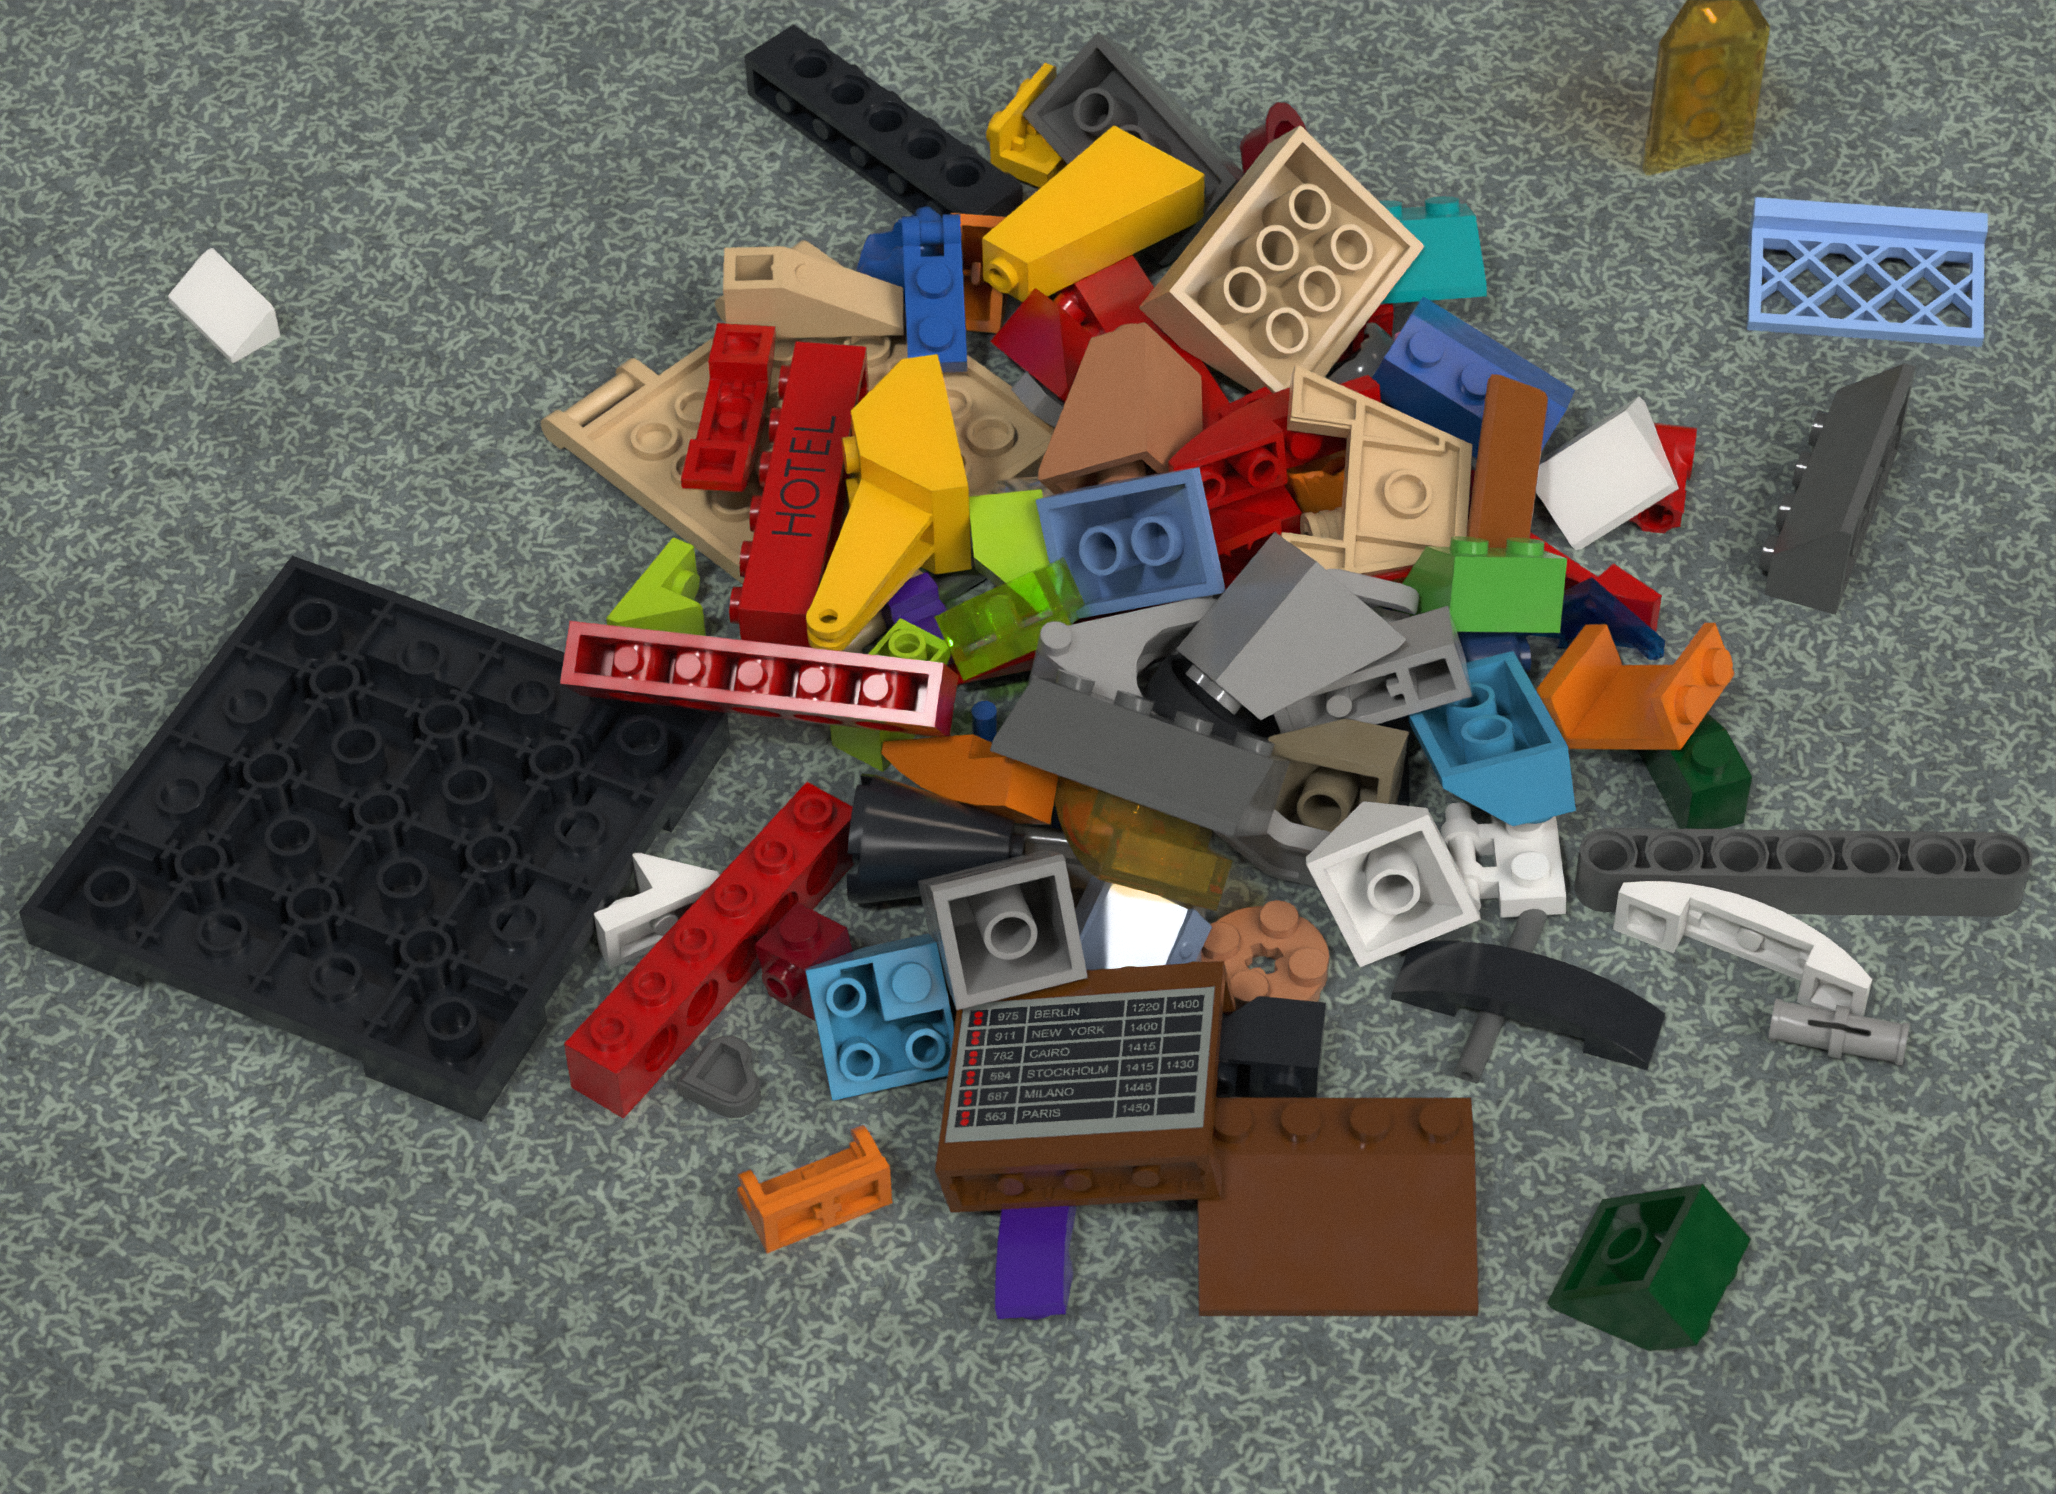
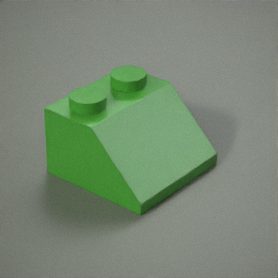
M1455 536L1451 537L1450 547L1426 546L1402 583L1419 593V603L1415 615L1448 606L1457 632L1560 633L1567 558L1544 551L1545 542L1537 539L1507 538L1506 548H1489V541L1486 539ZM1392 609L1393 611H1397V612L1409 614V617L1415 616L1414 614H1411V613H1407V612L1399 611V610H1396V609Z

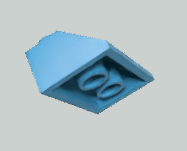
M1514 651L1466 662L1472 697L1406 716L1442 788L1513 827L1526 823H1543L1554 816L1576 811L1568 745Z

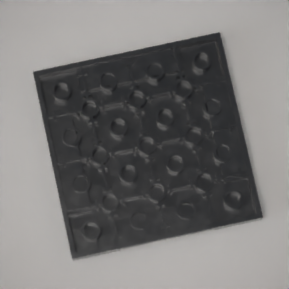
M291 556L22 907L19 915L28 942L33 946L138 987L141 986L146 977L178 988L361 1060L366 1077L482 1122L546 1025L545 1005L595 931L594 913L607 908L614 902L633 873L632 854H645L661 829L672 833L731 743L728 714L726 712L581 696L560 684L565 652Z

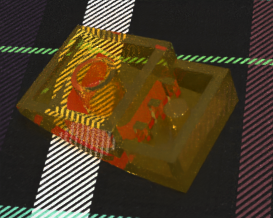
M1059 775L1054 799L1059 822L1074 855L1088 872L1098 880L1217 911L1233 861L1208 847L1213 830Z

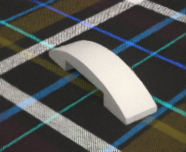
M1668 881L1623 883L1619 890L1613 930L1671 953L1675 952L1683 935L1800 980L1801 983L1797 997L1798 1003L1836 1011L1837 1005L1850 1007V1014L1864 1016L1872 983L1871 977L1837 944L1791 915L1739 894L1695 884Z

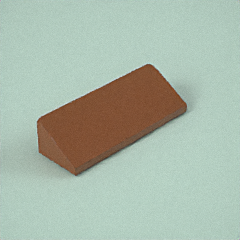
M1491 374L1487 382L1466 536L1488 540L1489 548H1506L1507 538H1530L1548 396L1541 389L1502 375Z

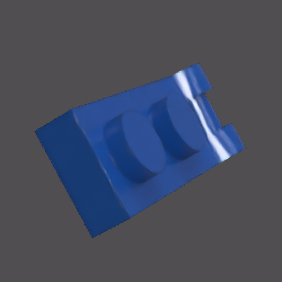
M960 214L943 215V221L921 222L919 221V216H902L908 358L938 354L942 373L967 372ZM944 244V256L921 257V245Z

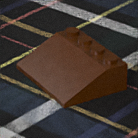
M1215 1098L1212 1143L1222 1173L1220 1198L1197 1199L1199 1316H1478L1476 1169L1471 1098Z

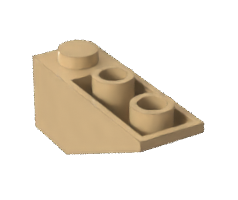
M784 246L724 248L723 295L726 323L775 326L776 338L904 335L903 287Z

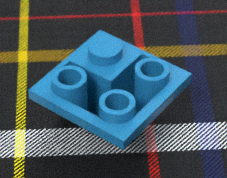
M929 933L864 947L805 969L832 1101L948 1076L954 1024L937 942Z

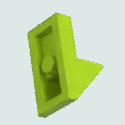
M673 537L606 617L607 625L706 636L703 607L700 603L694 601L700 586L694 546Z

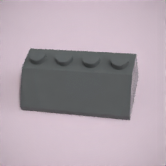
M1097 32L1022 114L1067 164L1073 161L1114 125L1205 174L1204 217L1197 223L1145 248L1162 266L1179 258L1244 176V173L1132 53L1100 32Z
M1904 363L1840 388L1835 394L1829 412L1818 410L1808 443L1815 447L1812 453L1801 452L1794 472L1792 485L1798 487L1796 494L1785 492L1778 511L1776 527L1782 529L1780 535L1769 534L1763 547L1759 569L1768 571L1764 595L1836 615L1899 450L1916 366Z
M1058 669L1055 679L1033 677L993 739L990 748L992 752L1231 837L1266 835L1290 763L1286 759L1271 755L1275 744L1268 740L1243 732H1237L1234 741L1211 734L1214 722L1182 711H1177L1174 720L1151 713L1155 703L1152 700L1121 690H1117L1113 700L1092 692L1095 684L1094 680Z

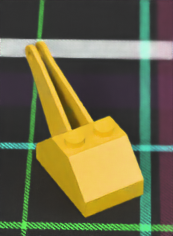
M938 354L901 359L851 410L852 436L842 437V450L846 473H855V478L845 479L848 514L819 588L806 614L808 642L812 648L835 651L844 650L920 567L935 575L972 569L969 487Z

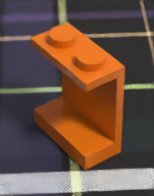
M1704 623L1674 665H1623L1607 624H1592L1583 627L1537 687L1536 691L1568 745V749L1681 750L1735 673L1733 671L1731 655L1724 647L1716 623Z

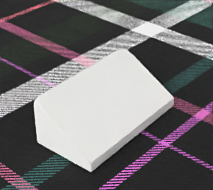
M213 248L208 249L200 256L168 295L169 303L232 364L280 337L273 306Z

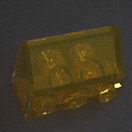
M1687 0L1660 40L1642 168L1646 176L1751 153L1770 25L1754 0Z

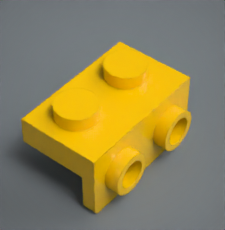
M1044 63L1031 79L1027 78L1022 82L1016 96L1007 107L993 115L986 132V140L990 143V163L1001 171L1008 172L1015 178L1039 188L1068 165L1022 115L1057 77L1056 66Z

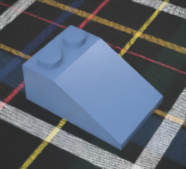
M1199 467L1074 489L1036 500L1062 622L1215 595L1226 590Z

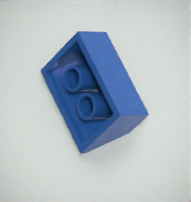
M1424 296L1372 377L1380 384L1381 400L1408 416L1472 444V456L1476 459L1487 382L1491 374L1508 377L1541 389L1547 394L1548 404L1541 451L1567 410L1575 392L1568 385Z

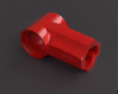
M1653 422L1679 489L1632 517L1629 521L1636 523L1642 531L1665 534L1672 528L1681 527L1686 498L1685 487L1686 481H1690L1697 427Z

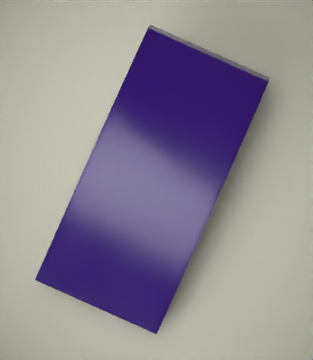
M1076 1206L1001 1210L995 1276V1311L997 1319L1023 1317L1029 1320H1038L1050 1315L1066 1314L1074 1274L1069 1247L1076 1215Z

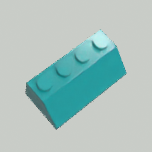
M1451 196L1431 197L1425 200L1424 207L1402 208V202L1379 201L1424 245V248L1381 304L1417 302L1423 296L1430 301L1487 296V283L1476 215L1467 204H1460L1459 198Z

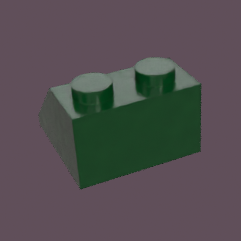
M1703 1183L1602 1199L1550 1295L1547 1304L1557 1312L1647 1351L1697 1346L1699 1341L1708 1332L1711 1318L1727 1286L1736 1277L1738 1265L1751 1238Z

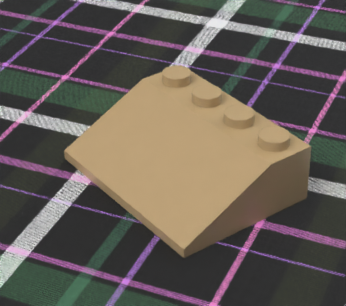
M1300 125L1267 145L1139 308L1185 351L1252 392L1266 386L1272 393L1290 387L1291 374L1295 364L1325 377L1424 248V245Z

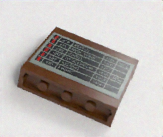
M1193 961L1183 964L1140 967L1124 966L1111 969L1086 970L1088 978L957 1010L935 1173L950 1213L1220 1198L1222 1173L1212 1143L1222 1013L1235 1012L1236 1002L1224 961Z

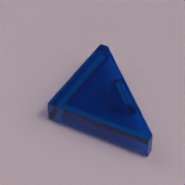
M1593 577L1564 590L1560 633L1515 632L1517 637L1532 635L1559 639L1558 648L1567 649L1585 625L1607 624L1615 646L1635 648L1649 660L1657 661L1664 657L1665 640Z

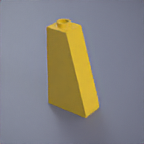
M1113 125L982 238L983 280L991 284L997 291L1007 293L1021 302H1024L1035 288L1046 296L1066 288L1204 217L1205 174Z

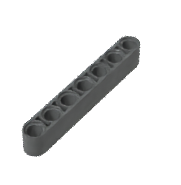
M1603 828L1588 833L1580 843L1574 891L1576 897L1584 906L1600 912H1616L1618 893L1623 883L1668 881L1706 886L1739 894L1787 914L1998 917L2014 912L2021 904L2032 866L2033 855L2029 846L2022 839L2012 834L2001 832Z

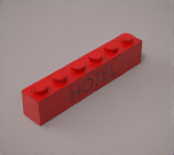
M796 341L791 365H782L780 368L778 396L779 400H783L781 408L773 407L771 410L769 442L773 444L772 452H762L759 468L760 487H764L762 496L753 495L750 506L749 526L750 531L754 532L752 541H743L740 551L739 571L740 577H744L742 587L734 586L732 588L730 597V623L739 624L741 640L812 648L808 642L806 614L819 588L841 531L847 502L845 479H851L852 473H846L842 437L852 436L851 410L869 392L866 346Z

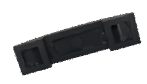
M1427 941L1410 947L1391 995V1000L1455 1017L1460 1004L1585 1039L1583 1053L1647 1071L1665 1019V1013L1649 1001L1588 970L1540 954L1476 942Z

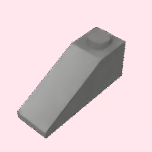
M1445 606L1388 623L1406 638L1400 648L1274 713L1281 734L1345 718L1376 725L1472 697L1466 658L1449 607Z

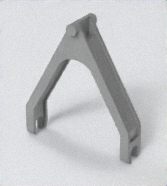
M1326 569L1387 623L1408 618L1409 614L1386 610L1379 606L1414 615L1417 613L1419 593L1410 586L1346 570ZM1223 593L1068 626L1059 621L1048 622L1040 631L1028 685L1033 677L1055 679L1058 669L1094 680L1095 684L1092 692L1113 700L1117 690L1142 697L1137 686V677L1151 665L1163 662L1168 655L1184 656L1176 650L1177 647ZM1275 809L1267 833L1264 836L1231 837L1212 830L1265 874L1274 878L1318 888L1306 865V857L1331 832L1291 823Z

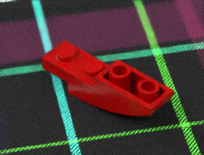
M1369 375L1340 384L1381 403L1380 384ZM1289 387L1234 411L1200 432L1168 461L1169 472L1199 467L1208 510L1287 484V469L1345 450L1347 438L1287 430Z

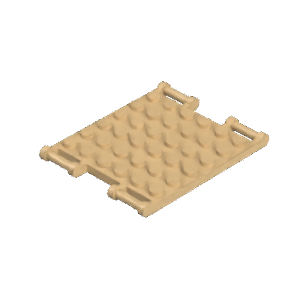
M800 241L790 248L842 266L807 241ZM722 295L715 301V307L719 317L726 322L724 295ZM903 309L904 335L776 338L770 392L761 442L752 475L742 492L681 488V476L690 439H696L710 380L708 360L713 338L660 375H657L635 358L629 359L616 369L615 377L564 412L555 410L541 420V428L545 437L559 449L564 447L743 584L744 577H740L739 571L740 551L743 541H752L754 532L750 531L749 526L750 506L753 495L762 496L764 487H760L759 483L760 460L763 451L772 452L773 444L769 442V421L772 408H781L783 400H779L778 396L781 366L791 365L796 341L866 346L870 392L901 359L908 358L906 311ZM968 355L967 372L942 373L967 477L969 497L1016 492L1036 477L1055 427L1031 413L1011 390L1013 388L1011 385ZM1043 484L1035 489H1042L1043 498L1055 495ZM847 502L845 506L841 529L848 514ZM917 570L911 578H914L923 573L920 570ZM881 610L842 651L863 654L862 649L886 632V625Z

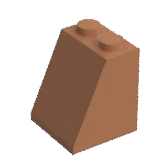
M1145 322L1125 324L1116 328L1115 331L1092 337L1039 467V482L1053 494H1059L1074 489L1169 472L1168 461L1185 444L1203 431L1201 375Z

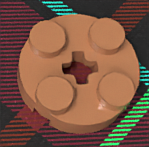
M1280 900L1270 901L1264 906H1253L1233 911L1210 924L1212 929L1201 949L1202 962L1224 961L1236 1002L1235 1011L1258 996L1318 1002L1320 992L1326 985L1328 977L1329 950L1319 930L1307 919L1300 917L1298 910L1292 904ZM1266 956L1276 960L1275 972L1266 974L1260 967L1249 969L1247 966L1252 964L1255 957ZM1223 1012V1013L1226 1014V1015H1230L1232 1012Z

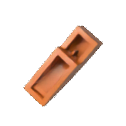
M974 734L883 741L881 754L900 773L920 787L942 797L1012 819L1015 823L1050 825L1059 775L990 751L992 742Z

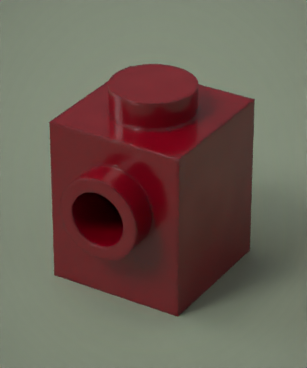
M798 902L755 944L763 973L762 981L768 991V995L814 1021L815 1016L805 969L853 952L847 927Z

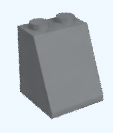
M1274 532L1176 650L1193 663L1185 674L1232 714L1235 715L1244 706L1262 720L1396 651L1405 642L1406 638L1317 561Z
M1043 850L918 881L928 932L937 942L943 975L957 1010L1088 978L1063 854Z

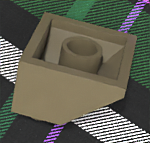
M1345 718L1269 736L1268 741L1275 744L1271 755L1290 761L1274 809L1291 823L1332 832L1363 801L1396 805L1402 782L1409 732Z

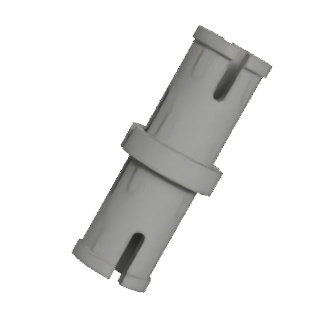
M1776 999L1768 1039L1774 1042L1778 1040L1828 1050V1057L1838 1059L1842 1058V1053L1903 1065L1910 1023L1903 1022L1901 1024L1850 1014V1007L1837 1005L1836 1011Z

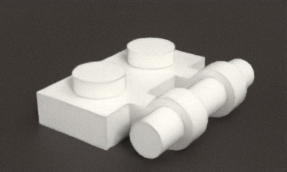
M1456 802L1448 805L1445 810L1446 822L1441 827V836L1478 910L1481 907L1480 899L1498 898L1501 918L1519 917L1521 913L1529 909H1540L1547 915L1566 914V891L1556 816L1543 823H1526L1513 827L1490 814V824H1477L1471 819V810L1467 804ZM1494 855L1495 867H1482L1476 862V856Z

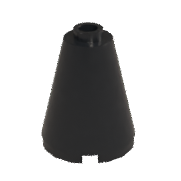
M862 773L860 776L862 785L857 784L848 841V854H852L853 864H859L857 874L847 873V895L850 903L866 904L921 896L918 884L920 880L1025 855L1026 834L1015 833V822L1012 819L875 774Z

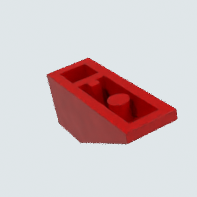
M1035 288L990 342L1024 372L1027 371L1065 404L1090 339L1094 336L1080 325L1087 315L1067 297L1060 293L1052 301Z

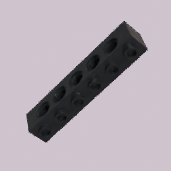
M793 24L744 55L747 90L751 98L912 214H915L919 208L929 206L942 219L943 215L951 213L1007 217L1023 203V186L1013 175L1001 171L980 156L972 146L960 142L943 130L935 120L923 116L906 104L898 94L882 87L868 77L860 67L848 63L828 49L823 41L811 37Z

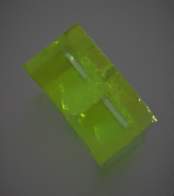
M1064 557L961 602L934 616L963 681H966L1036 650L1040 631L1046 623L1059 621L1067 626L1073 625V622L1079 619L1076 611L1084 607L1085 603Z

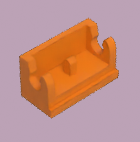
M864 1125L851 1129V1134L855 1141L849 1143L850 1148L760 1184L751 1170L737 1174L741 1184L740 1187H737L738 1198L767 1253L893 1203L890 1166L885 1157H882L871 1134Z

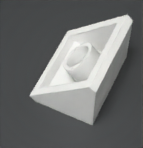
M1638 396L1541 458L1536 493L1570 545L1575 550H1579L1676 491L1679 487L1646 403Z
M1363 801L1306 857V865L1359 967L1481 919L1480 912L1428 808Z

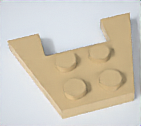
M1295 364L1290 381L1287 430L1347 438L1340 539L1336 540L1281 532L1280 536L1313 558L1325 569H1341L1367 576L1412 568L1426 546L1450 547L1451 537H1466L1472 444Z

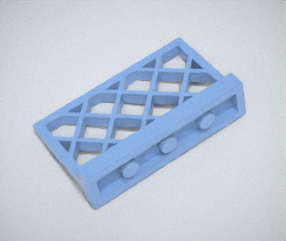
M1755 197L1748 237L1750 257L1747 330L1982 347L1984 340V243L1988 232V213ZM1763 249L1788 251L1797 261L1779 273L1763 258ZM1827 254L1846 255L1855 265L1837 277L1820 259ZM1885 258L1903 259L1914 269L1896 281L1878 263ZM1943 262L1970 264V275L1954 285L1936 267ZM1806 269L1826 285L1809 298L1789 282ZM1864 273L1884 289L1867 303L1847 286ZM1762 277H1764L1767 280V282L1763 285ZM1922 277L1942 293L1941 296L1926 307L1906 290ZM1777 290L1796 306L1786 315L1761 313V301ZM1969 290H1970V298L1967 297V296L1964 294V293H1966V292L1969 291ZM1836 294L1854 312L1845 319L1829 318L1818 306ZM1894 298L1913 316L1904 323H1894L1886 321L1876 311ZM1953 303L1969 317V328L1946 326L1935 315Z

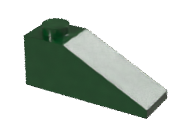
M1709 713L1705 715L1681 750H1638L1679 829H1724L1744 823L1752 775L1727 730Z

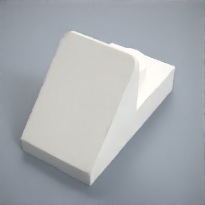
M633 853V873L638 895L621 898L607 908L594 913L599 951L609 968L612 969L648 953L720 876L718 871L647 854Z

